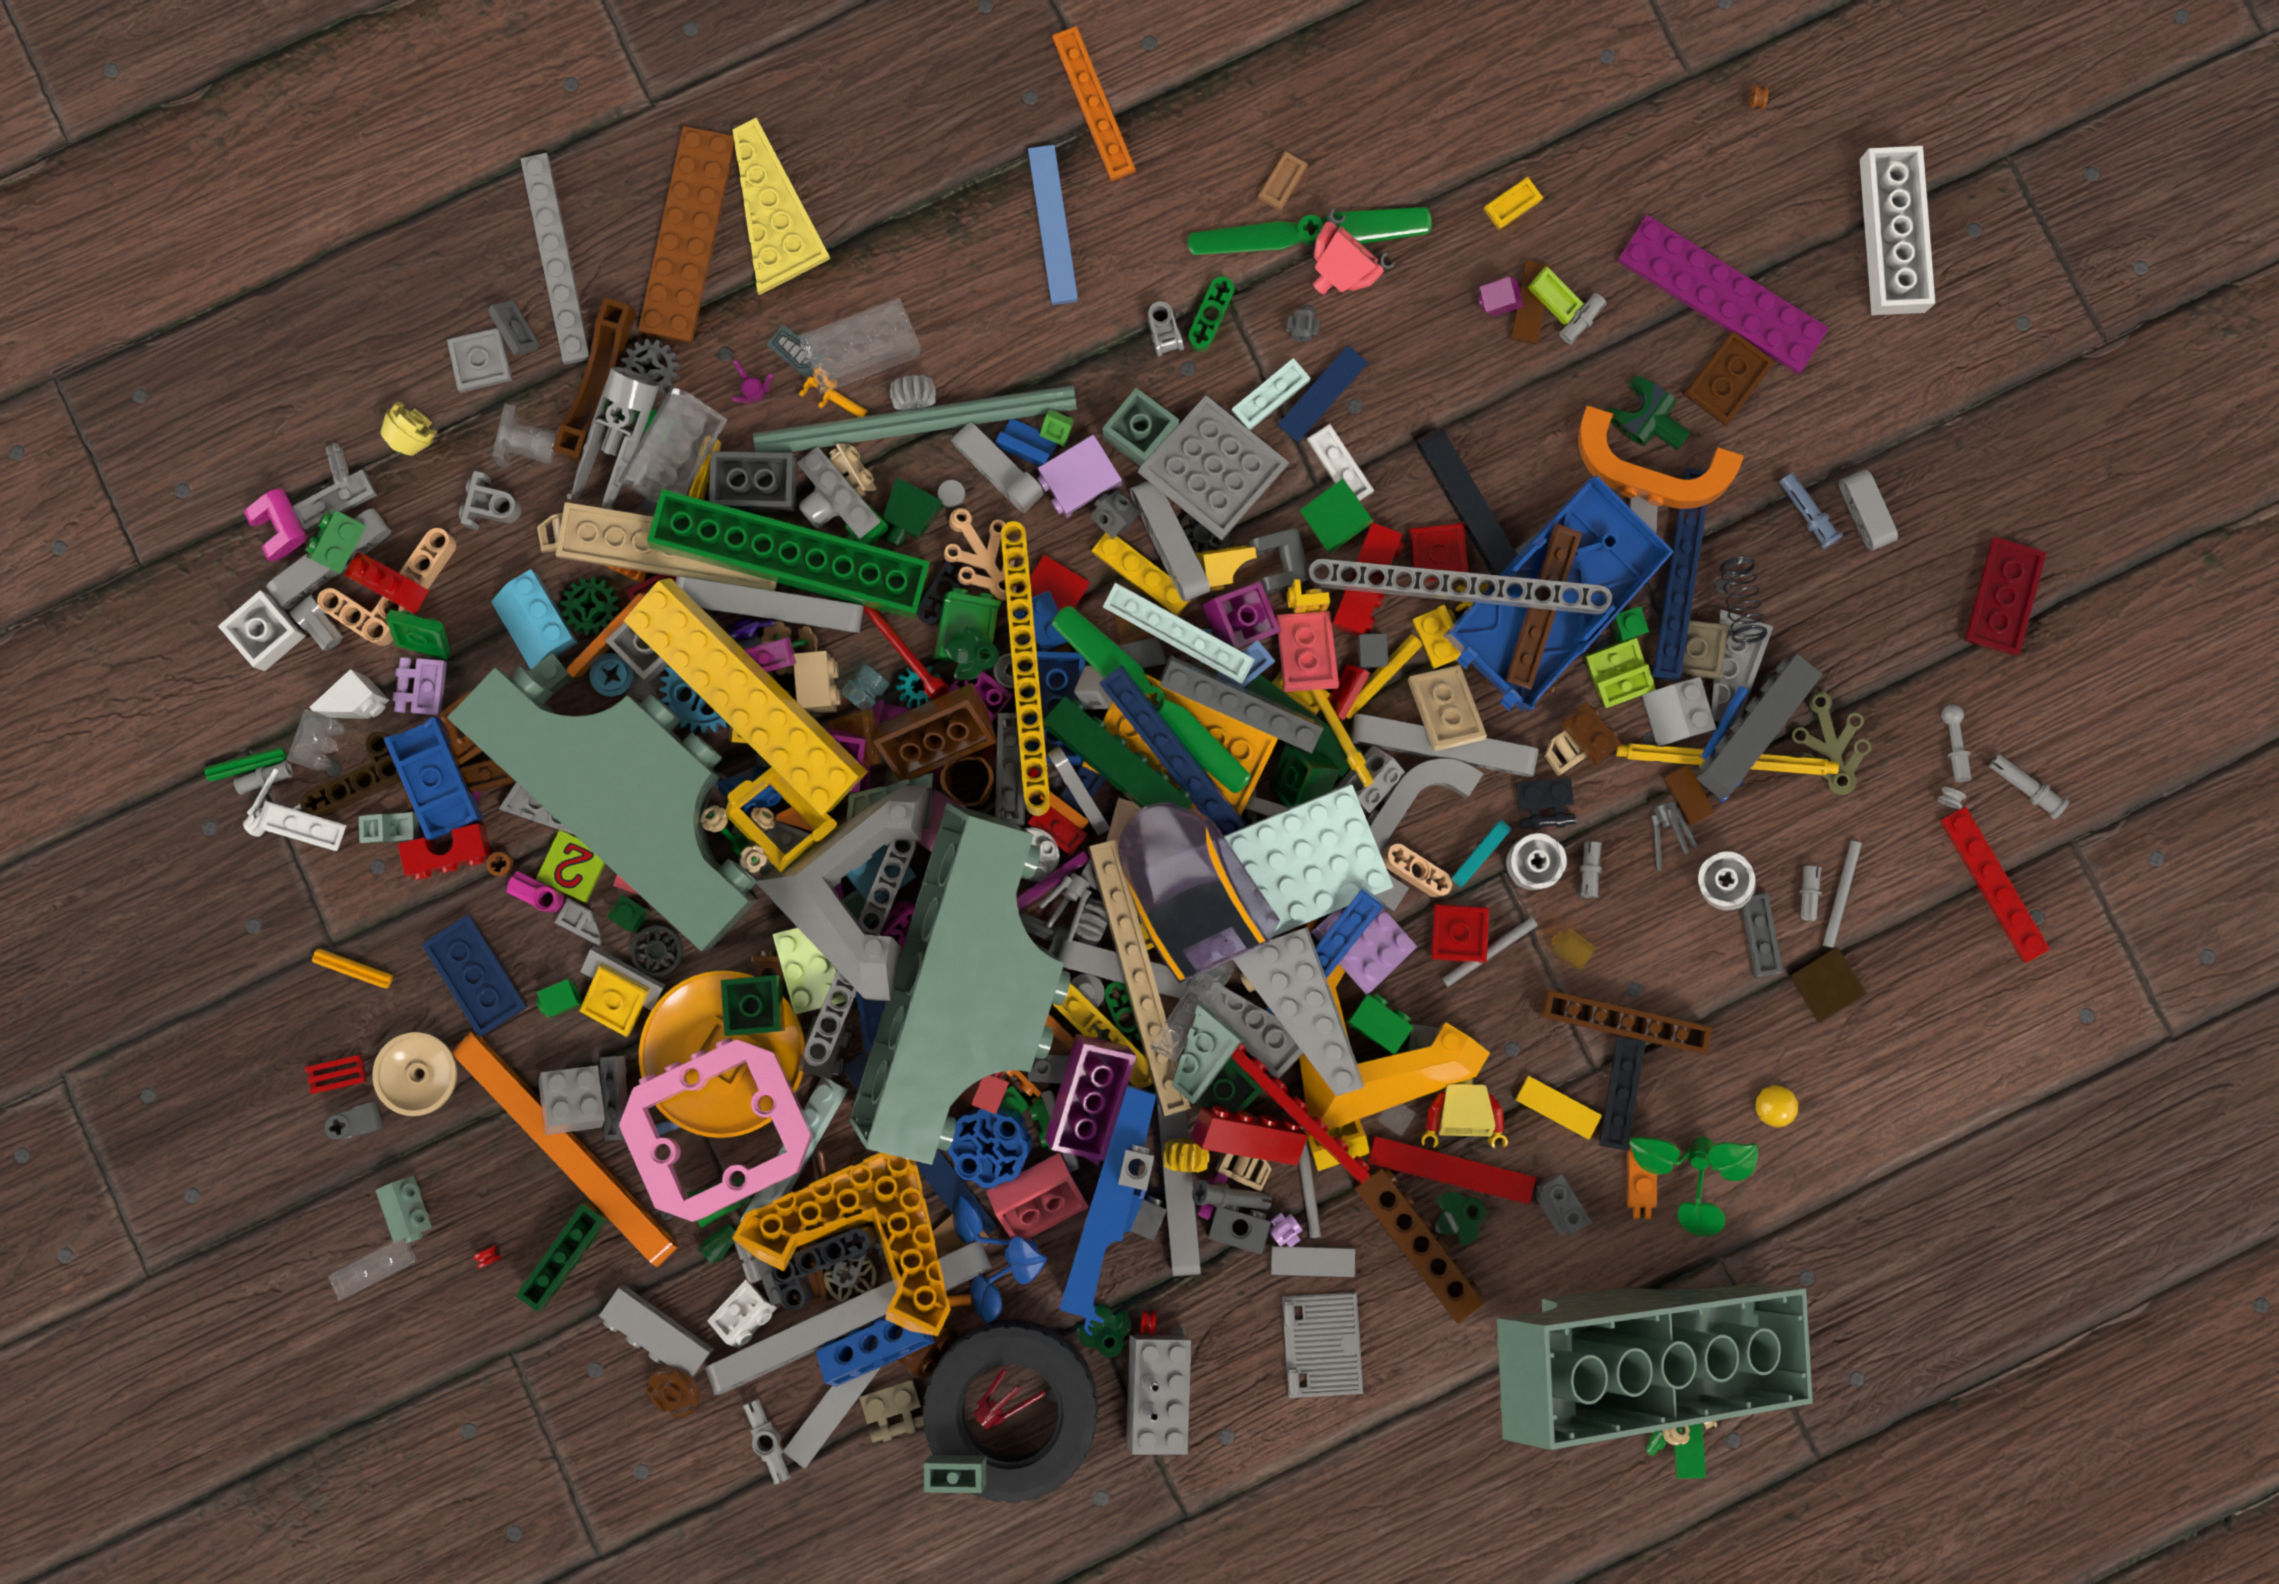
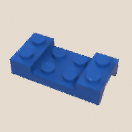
M432 717L420 726L384 738L427 840H434L450 833L451 830L464 827L484 818L474 794L468 790L449 743H451V740L440 719L441 717Z

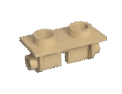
M836 444L837 448L829 453L831 456L830 461L841 475L846 472L850 474L845 479L862 498L866 495L864 491L877 490L873 483L874 478L870 471L862 465L859 460L860 454L856 448L850 444Z

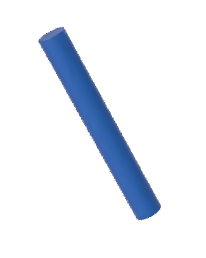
M1738 687L1700 756L1702 759L1705 760L1709 755L1711 757L1714 756L1716 752L1714 747L1725 736L1749 692L1745 687Z

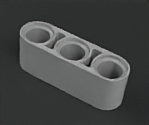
M1865 469L1839 481L1840 491L1868 550L1873 551L1897 541L1898 533L1871 473Z

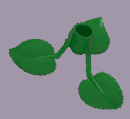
M1636 1137L1630 1138L1629 1142L1636 1162L1643 1170L1657 1175L1667 1174L1672 1171L1673 1164L1680 1165L1687 1157H1689L1691 1165L1699 1170L1695 1203H1681L1678 1209V1220L1685 1230L1700 1237H1711L1720 1232L1725 1225V1214L1718 1206L1712 1203L1701 1204L1705 1168L1711 1164L1712 1169L1715 1171L1719 1170L1721 1176L1726 1180L1741 1181L1753 1173L1758 1160L1757 1143L1722 1142L1714 1145L1713 1141L1709 1138L1698 1137L1694 1139L1692 1147H1687L1685 1153L1679 1158V1148L1666 1140Z

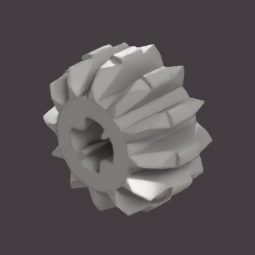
M915 374L912 376L905 375L903 378H897L891 383L890 397L894 408L901 411L931 407L935 403L936 390L930 377L924 375L915 376Z
M1093 898L1086 901L1074 938L1092 946L1099 943L1108 923L1103 901Z

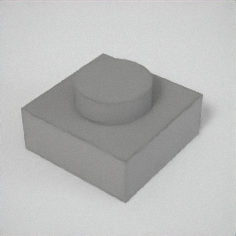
M1411 1024L1414 1028L1409 1034L1407 1052L1429 1047L1439 1028Z

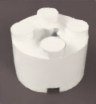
M1541 833L1528 835L1515 842L1510 847L1506 860L1507 870L1511 879L1517 886L1528 890H1540L1554 885L1561 878L1567 864L1566 854L1560 843L1550 836ZM1534 855L1536 859H1541L1542 864L1538 865L1537 868L1531 864Z
M1720 852L1708 858L1702 864L1698 875V883L1703 898L1711 906L1720 910L1742 908L1751 899L1755 891V874L1752 866L1743 856L1734 852ZM1727 875H1730L1734 884L1723 887L1722 881L1719 880L1725 879Z

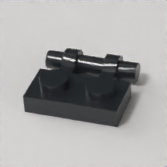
M1571 778L1519 782L1515 784L1518 811L1529 810L1530 816L1520 818L1521 829L1531 828L1534 831L1541 830V827L1555 826L1556 828H1565L1566 825L1576 824L1575 813L1564 814L1563 807L1574 805ZM1553 808L1554 815L1540 816L1539 809Z

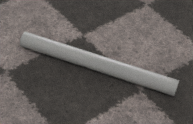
M1857 841L1850 842L1823 942L1825 947L1834 948L1862 845V843Z
M1530 917L1488 946L1487 960L1537 927L1538 925L1535 920ZM1465 962L1441 979L1446 987H1449L1483 963Z
M1306 1141L1299 1165L1310 1238L1321 1237L1308 1143Z

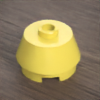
M396 402L392 408L386 410L380 433L392 449L413 456L433 443V438L437 431L430 429L432 422L415 408L412 412L403 408L402 402Z

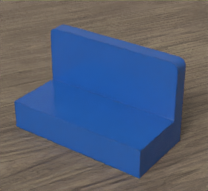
M1015 419L1009 420L1004 433L1000 432L996 440L999 449L1039 467L1051 460L1058 445L1039 436L1041 431Z

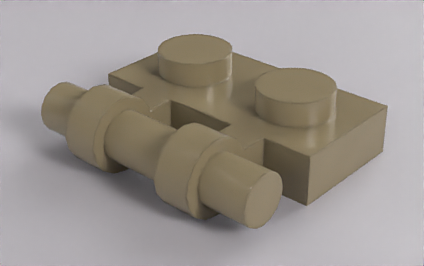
M914 1379L863 1394L859 1397L867 1424L878 1421L880 1429L870 1432L873 1443L881 1440L887 1442L893 1440V1436L905 1432L908 1434L915 1433L918 1428L924 1427L923 1415L914 1418L911 1411L921 1407ZM902 1413L903 1422L889 1425L888 1417Z

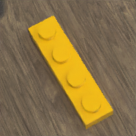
M1105 533L1092 549V553L1170 613L1179 616L1191 601H1182L1170 576L1119 537L1112 539Z

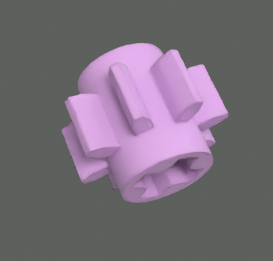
M1279 1213L1271 1219L1274 1226L1269 1231L1280 1247L1287 1243L1291 1248L1300 1241L1297 1234L1303 1230L1291 1213L1286 1217Z

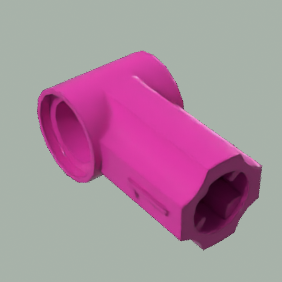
M516 871L507 884V893L535 906L541 911L557 912L562 909L565 903L564 895L560 890L552 888L519 871ZM548 893H552L553 903L547 907L544 903V898Z

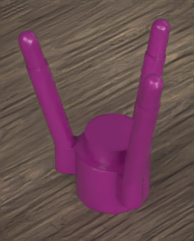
M735 359L733 364L744 380L741 385L744 397L734 396L732 400L744 403L745 405H748L750 402L760 401L764 394L770 391L769 386L773 379V374L769 373L764 384H762L757 378H749L739 361Z

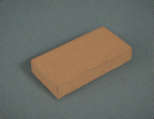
M1285 151L1258 195V199L1282 211L1307 169L1308 164Z

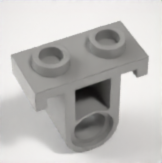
M474 471L472 478H469L466 484V493L468 495L465 504L461 505L459 511L460 523L468 529L478 531L479 525L475 523L476 517L502 523L515 522L521 515L520 503L509 493L484 487L485 483H491V478L485 473ZM505 502H509V510L505 513H500V506Z

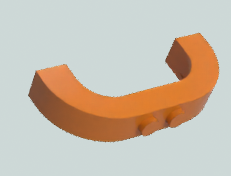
M1587 406L1578 433V447L1582 461L1588 471L1593 476L1597 475L1608 487L1621 491L1622 495L1629 498H1636L1638 496L1647 499V503L1660 507L1665 505L1672 508L1691 509L1713 502L1731 485L1744 455L1718 447L1705 474L1696 479L1681 480L1617 458L1611 452L1607 443V430L1613 414Z

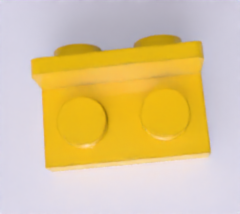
M1294 579L1292 587H1289L1287 592L1288 608H1293V614L1327 611L1330 604L1329 592L1322 593V589H1311L1305 591L1306 594L1301 595L1300 579Z
M1445 604L1412 619L1414 628L1423 644L1422 646L1433 670L1457 660L1461 655L1443 636L1456 622L1453 611L1451 609L1447 610Z

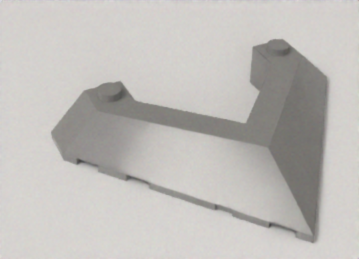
M902 785L831 831L822 840L817 841L790 863L782 873L775 867L755 881L864 999L892 1001L902 947L892 937L867 935L860 926V923L840 899L834 887L852 869L857 870L872 858L871 854L884 844L887 846L894 839L921 840L931 789L929 786Z

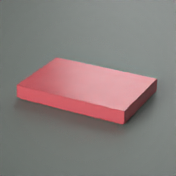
M1330 611L1276 615V620L1281 630L1278 633L1284 692L1338 688L1339 681Z

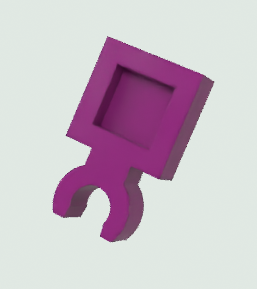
M1216 1172L1215 1176L1209 1175L1207 1182L1213 1185L1219 1182L1226 1183L1228 1176ZM1206 1203L1200 1207L1197 1214L1208 1220L1214 1205Z

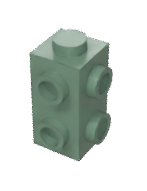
M414 1176L392 1182L375 1190L394 1243L405 1239L406 1244L423 1238L422 1232L432 1228L429 1214L425 1209L420 1189L416 1184Z

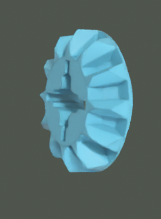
M604 654L591 666L590 681L594 689L600 694L613 697L622 695L627 689L631 688L634 678L633 669L619 654ZM616 668V674L621 681L611 680L607 683L609 677L603 669L614 671Z

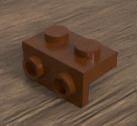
M1587 702L1578 707L1560 723L1595 766L1622 744L1618 739L1617 733L1602 721L1599 712L1594 707L1589 706Z
M944 1324L939 1335H933L935 1343L897 1360L912 1374L926 1378L928 1374L935 1370L937 1362L944 1352L953 1345L958 1333Z

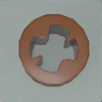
M1753 84L1749 99L1750 108L1754 109L1756 106H1759L1760 109H1765L1769 94L1768 85H1763L1760 88L1758 84Z
M495 852L488 857L486 867L492 875L505 877L512 872L514 861L506 853ZM499 857H503L502 861L506 862V867H502L501 872H497L498 868L494 867V862H498Z

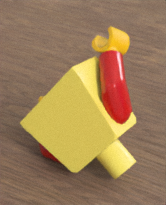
M1473 1078L1457 1084H1449L1445 1092H1441L1436 1096L1428 1110L1425 1126L1427 1131L1421 1136L1423 1146L1425 1138L1432 1136L1435 1139L1433 1148L1438 1145V1137L1436 1135L1438 1130L1439 1135L1489 1136L1488 1142L1493 1149H1495L1494 1142L1497 1138L1502 1139L1501 1144L1504 1148L1508 1144L1507 1138L1502 1134L1504 1131L1503 1108L1493 1094L1488 1093L1485 1085H1473Z

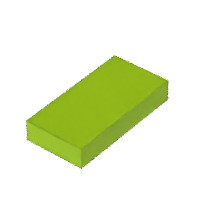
M1548 267L1543 268L1527 287L1564 325L1569 323L1577 309L1584 305Z

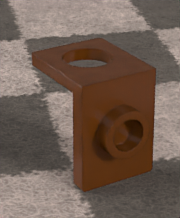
M760 951V956H752L751 961L756 962V977L762 976L765 969L773 968L782 977L783 990L784 974L777 951Z

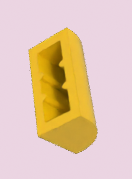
M1359 1119L1326 1132L1332 1138L1337 1135L1348 1145L1349 1150L1347 1153L1353 1159L1357 1155L1362 1157L1370 1154L1366 1134ZM1305 1131L1308 1135L1307 1141L1318 1171L1340 1164Z

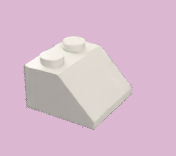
M350 669L309 708L316 713L330 718L370 719L384 711L385 704L389 699L367 676Z

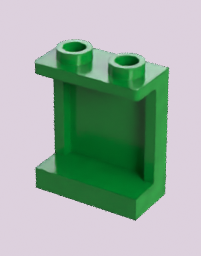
M953 588L952 592L944 594L934 659L955 662L945 653L944 648L953 640L963 639L965 627L979 629L984 633L987 642L993 644L997 611L1001 607L1002 601L995 600V596L991 594L979 593V597L968 595V590ZM982 651L980 657L987 659L990 657V653Z

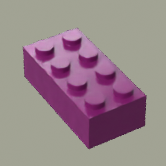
M1076 1034L1044 1138L1051 1150L1101 1161L1105 1160L1136 1059L1135 1053L1129 1046Z

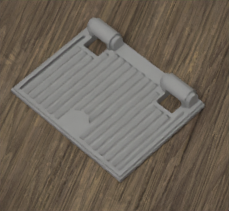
M1357 1292L1283 1296L1288 1398L1363 1394ZM1294 1306H1302L1303 1319H1295ZM1306 1373L1307 1387H1299V1374Z

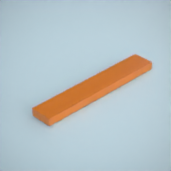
M1077 26L1053 34V42L1110 181L1112 182L1135 173L1134 164Z

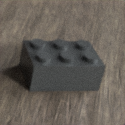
M711 451L709 502L752 513H796L797 459L793 453Z

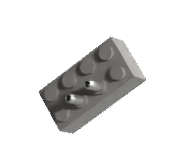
M1130 1335L1126 1449L1132 1455L1188 1454L1191 1339L1184 1335Z

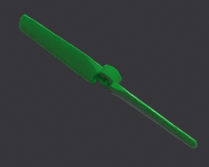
M1426 207L1343 211L1333 214L1335 220H1340L1345 213L1346 217L1341 226L1361 244L1426 235L1430 233L1432 227L1431 214ZM1307 215L1299 223L1272 221L1192 232L1188 235V248L1193 255L1283 250L1300 243L1313 245L1316 243V238L1324 224L1328 222V216L1320 219L1315 215ZM1307 225H1312L1313 229H1317L1314 235H1309L1308 231H1304Z
M1066 606L1056 614L1052 621V626L1103 678L1122 665L1145 695L1147 693L1151 695L1157 693L1159 695L1156 699L1159 704L1157 706L1154 705L1155 708L1207 772L1234 794L1246 787L1251 778L1250 773L1186 708L1167 700L1163 689L1151 685L1140 664L1072 606Z

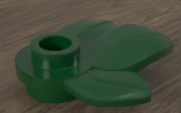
M965 627L963 639L953 640L944 648L945 653L958 663L954 673V678L958 680L975 679L981 674L983 669L994 667L999 660V652L996 646L987 642L984 633L977 628ZM982 651H988L990 653V657L987 659H982L980 657V653Z
M1447 1192L1438 1196L1436 1202L1443 1212L1436 1221L1435 1231L1445 1235L1457 1234L1462 1246L1473 1242L1479 1234V1223L1486 1216L1485 1204L1476 1197L1465 1198L1458 1192ZM1469 1206L1476 1207L1477 1212L1475 1215H1468L1467 1209Z
M1096 1303L1095 1313L1104 1319V1323L1091 1320V1323L1094 1325L1093 1327L1088 1325V1328L1093 1332L1092 1336L1085 1331V1324L1076 1326L1077 1336L1086 1347L1098 1349L1105 1357H1116L1122 1352L1124 1337L1131 1329L1130 1316L1126 1310L1114 1315L1107 1306ZM1108 1338H1113L1115 1340V1344L1112 1348H1107L1105 1346V1342Z

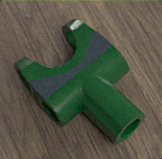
M1633 376L1628 384L1639 397L1641 409L1635 413H1628L1624 410L1620 411L1617 408L1610 407L1607 411L1613 414L1610 423L1624 436L1640 446H1646L1652 436L1655 435L1677 451L1687 439L1691 430L1668 415L1676 405V399L1657 384L1643 377Z

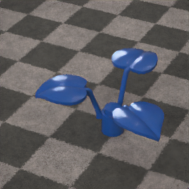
M960 1194L957 1197L953 1211V1225L961 1241L970 1244L975 1239L981 1243L1009 1246L1005 1250V1258L1010 1265L989 1277L988 1280L983 1275L976 1276L971 1285L973 1306L980 1318L988 1324L999 1317L1002 1308L1000 1294L997 1288L992 1285L993 1282L1007 1272L1012 1271V1275L1018 1283H1030L1042 1270L1047 1257L1039 1252L1036 1242L1032 1239L1026 1240L1021 1236L1010 1240L981 1237L979 1235L983 1230L981 1217L972 1203L963 1194Z

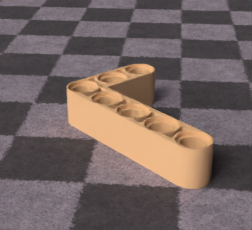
M441 528L429 530L399 574L429 589L456 549L455 538ZM445 537V544L440 548H436L437 539ZM425 559H429V567L426 570L421 571V562ZM327 588L319 594L317 601L319 607L360 636L379 646H386L393 641L386 617L390 607L396 603L382 597L371 612L347 595L333 588ZM337 596L338 604L335 608L331 609L330 601ZM399 605V610H398V612H400V611H407V612L412 613L411 611H409V610H407V609H405V608H403L402 606ZM357 611H360V620L356 623H353V614ZM379 626H382V635L378 638H375V629Z

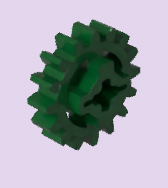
M595 577L591 578L590 583L586 579L581 578L580 586L572 583L573 591L564 592L568 600L561 601L560 604L566 607L567 610L563 611L561 615L565 618L570 617L566 624L569 627L575 626L574 631L580 634L584 629V634L587 637H591L592 631L599 636L602 632L601 629L606 628L616 618L614 617L615 613L622 612V609L615 605L621 602V599L618 596H613L616 593L615 588L610 587L607 589L608 583L605 580H602L598 585V579ZM600 591L604 593L608 600V603H605L600 600ZM583 592H585L583 596L577 599ZM592 602L596 604V608H591L590 611L586 609L587 606L592 605ZM575 611L582 614L583 623L577 619ZM605 615V617L601 621L597 622L598 619Z

